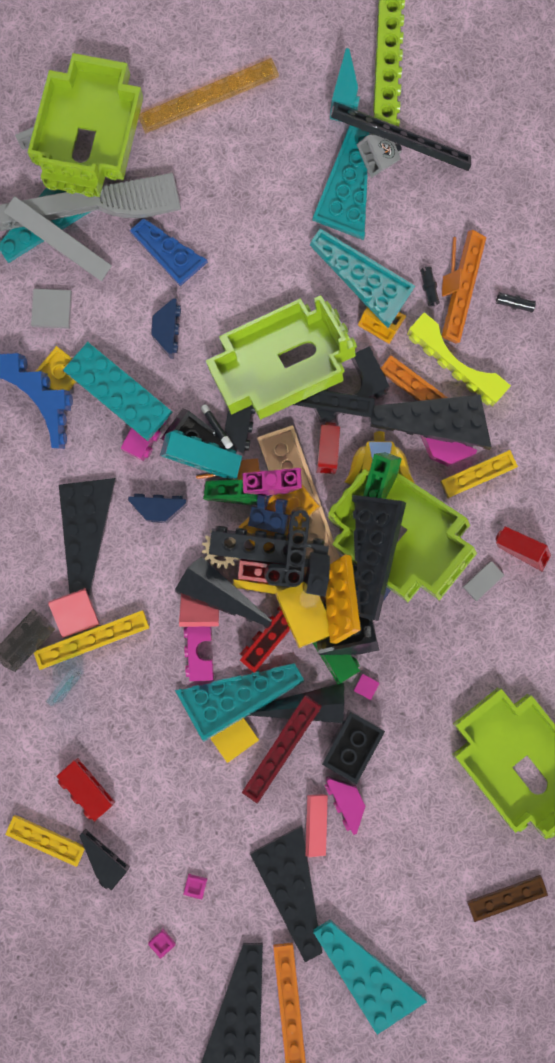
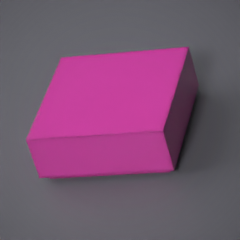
M361 674L353 691L371 700L380 683Z
M188 874L183 895L202 900L208 878Z
M162 929L148 942V945L161 959L176 943Z

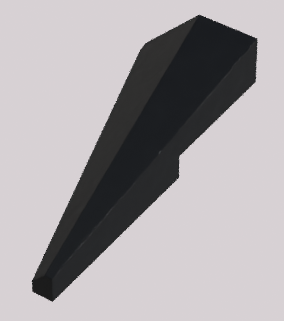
M200 557L187 567L175 588L177 594L183 593L190 596L192 600L196 601L198 599L206 602L208 606L233 616H242L246 618V621L251 623L254 621L264 625V628H269L272 625V620L203 557Z
M344 683L269 702L248 716L290 719L305 695L322 705L313 721L343 723Z

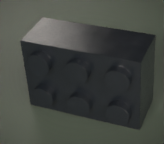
M348 710L343 723L339 726L321 759V764L357 784L385 730Z

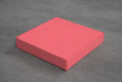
M86 588L48 602L62 638L99 625V620Z
M181 593L179 627L219 626L218 609L210 607L206 602L198 599L196 601L192 600L190 596Z

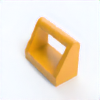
M367 307L358 326L390 344L405 320L406 315L399 312L395 317L399 320L396 325L392 323L387 328Z

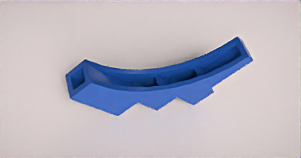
M19 353L0 354V379L16 385L33 400L46 421L50 434L51 448L65 449L67 435L64 425H66L67 419L64 411H71V406L73 405V397L70 391L48 390L50 387L48 374L41 371L26 372L28 363L24 355Z

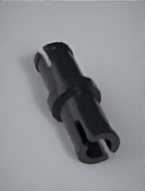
M428 266L425 267L426 271L422 268L420 273L424 284L422 288L426 293L428 306L432 307L435 306V302L438 305L440 301L432 267Z
M499 292L496 298V304L509 306L513 310L520 309L532 313L536 306V301L520 298V295L512 296Z

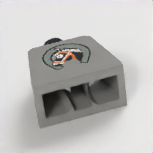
M368 135L357 144L371 178L400 160L401 145L377 135Z

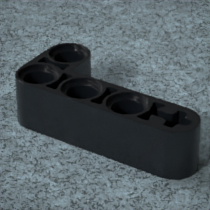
M296 507L291 511L285 565L270 564L265 568V579L271 585L297 587L303 581L310 520L304 508ZM299 513H302L303 517H305L300 521L301 527H298V521L295 516H299ZM295 533L303 534V538L300 541L292 540ZM295 552L301 554L300 559L297 561L290 559V556ZM272 570L279 572L276 578H270L268 574ZM292 572L299 574L295 580H290L288 576Z

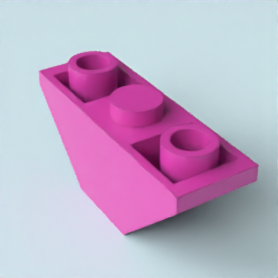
M420 435L429 458L445 466H450L470 458L477 452L473 447L466 446L463 443H450L425 438L423 435Z
M301 468L243 473L244 493L277 495L288 494L302 488Z
M330 776L326 777L327 783L324 786L329 796L334 795L336 801L333 804L338 814L340 812L343 813L345 819L342 822L346 830H351L353 835L357 834L366 806L356 786Z

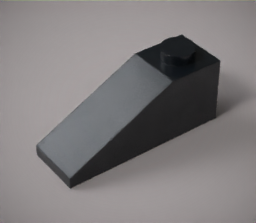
M85 828L79 836L96 878L99 879V884L105 889L109 888L112 891L127 873L130 866Z

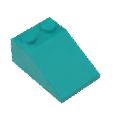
M350 48L345 49L333 93L330 119L336 120L331 118L334 102L357 111L359 108L360 96H357L358 84Z

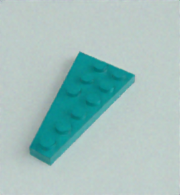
M46 187L39 197L66 193V191L59 189L50 190ZM90 212L50 220V222L63 230ZM24 226L14 228L1 240L0 252L6 261L10 263L44 242V240Z
M319 229L311 240L310 246L378 319L389 328L413 292L415 285L324 230Z
M295 663L271 668V670L253 672L249 675H240L209 684L192 686L187 689H178L175 692L199 736L205 742L305 680Z
M330 919L313 930L316 938L377 1035L427 1003L425 997L417 993L412 986L400 979L395 972L373 954L371 955L361 944L349 937L344 930Z

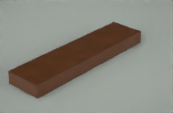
M538 875L469 900L467 904L473 921L477 922L546 897L548 893L542 876Z

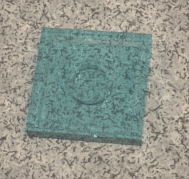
M80 668L71 669L47 699L46 703L50 706L61 703L84 674Z

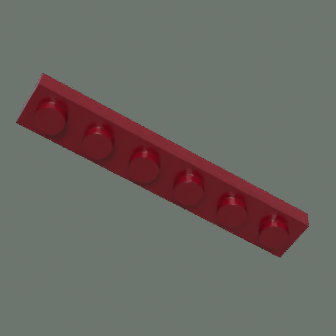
M305 695L241 792L255 803H259L322 705Z

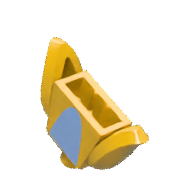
M383 431L374 432V441H368L365 446L360 447L355 452L349 474L344 481L351 485L355 477L360 472L362 473L364 469L370 472L374 454L386 452L402 458L398 473L415 483L403 451L396 447L394 442L385 441V432Z

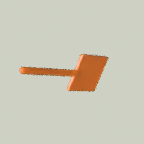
M453 237L451 273L443 276L442 297L461 289L462 269L455 271L456 237Z
M258 458L241 460L238 480H243V473L260 472ZM203 474L196 476L197 479L217 477V475L214 474Z

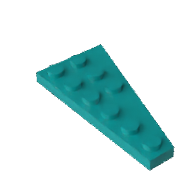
M350 125L312 221L364 240L368 170L357 144L370 135V133Z

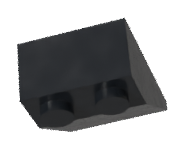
M182 408L160 438L164 441L165 434L178 430L183 432L184 436L190 438L195 436L201 438L204 443H215L221 449H229L224 446L215 430L184 408Z
M359 617L361 630L337 644L330 643V636L316 641L319 655H360L379 651L373 620Z

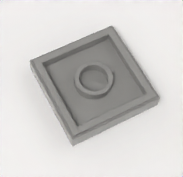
M33 289L31 326L70 329L72 291Z

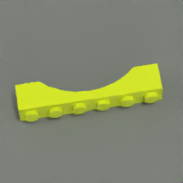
M425 312L410 327L407 333L410 341L422 346L423 351L428 356L435 357L438 360L437 363L442 368L449 369L456 380H462L470 392H476L478 395H481L484 404L493 406L510 388L511 385L497 373L476 371L458 361L446 347L440 334L439 324Z

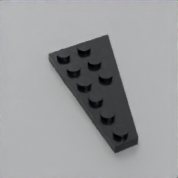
M481 395L375 405L373 416L369 418L370 427L389 431L397 430L406 432L409 435H423L425 438L450 443L458 442L471 447L479 446L486 450L492 448Z
M116 478L59 484L69 594L86 588L88 596L91 595Z
M352 495V501L355 505L353 519H355L356 528L354 530L355 561L357 562V572L355 574L358 580V591L356 592L358 613L361 618L379 621L406 502Z
M300 825L250 852V856L304 962H307L323 952L322 946L313 932L318 927L308 859L305 856L306 847L303 828Z
M243 943L201 1063H260L263 943Z

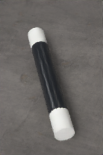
M207 405L201 406L202 412L226 448L232 447V442Z

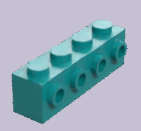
M178 430L165 434L160 453L161 457L229 480L237 478L242 456L236 454L237 451L221 449L218 444L204 443L201 438L184 436V433Z

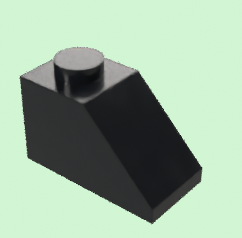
M310 552L303 587L305 593L326 597L330 572V555Z

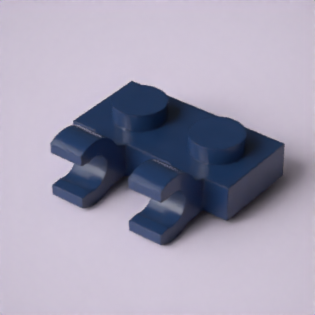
M258 495L257 507L253 506L251 508L248 526L286 534L290 515L285 514L288 500L277 499L275 504L276 511L267 510L269 496Z

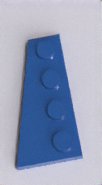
M144 218L130 230L135 239L179 286H182L208 263L207 259L200 257L192 249L180 244L178 240L173 237L171 238Z

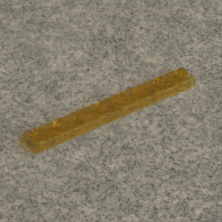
M272 58L142 112L139 115V121L145 134L274 80L279 77V73Z

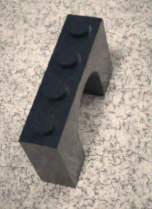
M370 346L356 352V356L351 358L360 376L361 388L355 395L369 398L376 397L377 399L385 396L390 386ZM314 409L320 423L323 421L331 422L336 419V415L340 414Z

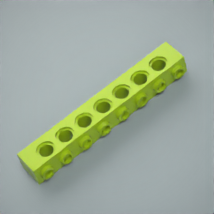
M378 0L373 117L399 127L400 119H397V113H400L401 103L397 101V97L401 94V84H398V79H401L402 66H399V61H402L403 49H400V44H403L404 32H400L404 25V14H401V9L404 10L405 0Z

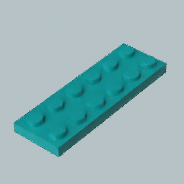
M89 342L81 348L63 369L66 374L147 441L151 439L173 413Z

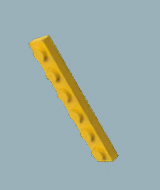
M141 610L33 653L39 670L147 630L150 626L144 610Z

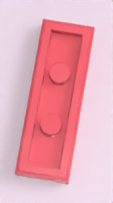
M325 794L307 795L305 854L307 857L326 856L328 795Z

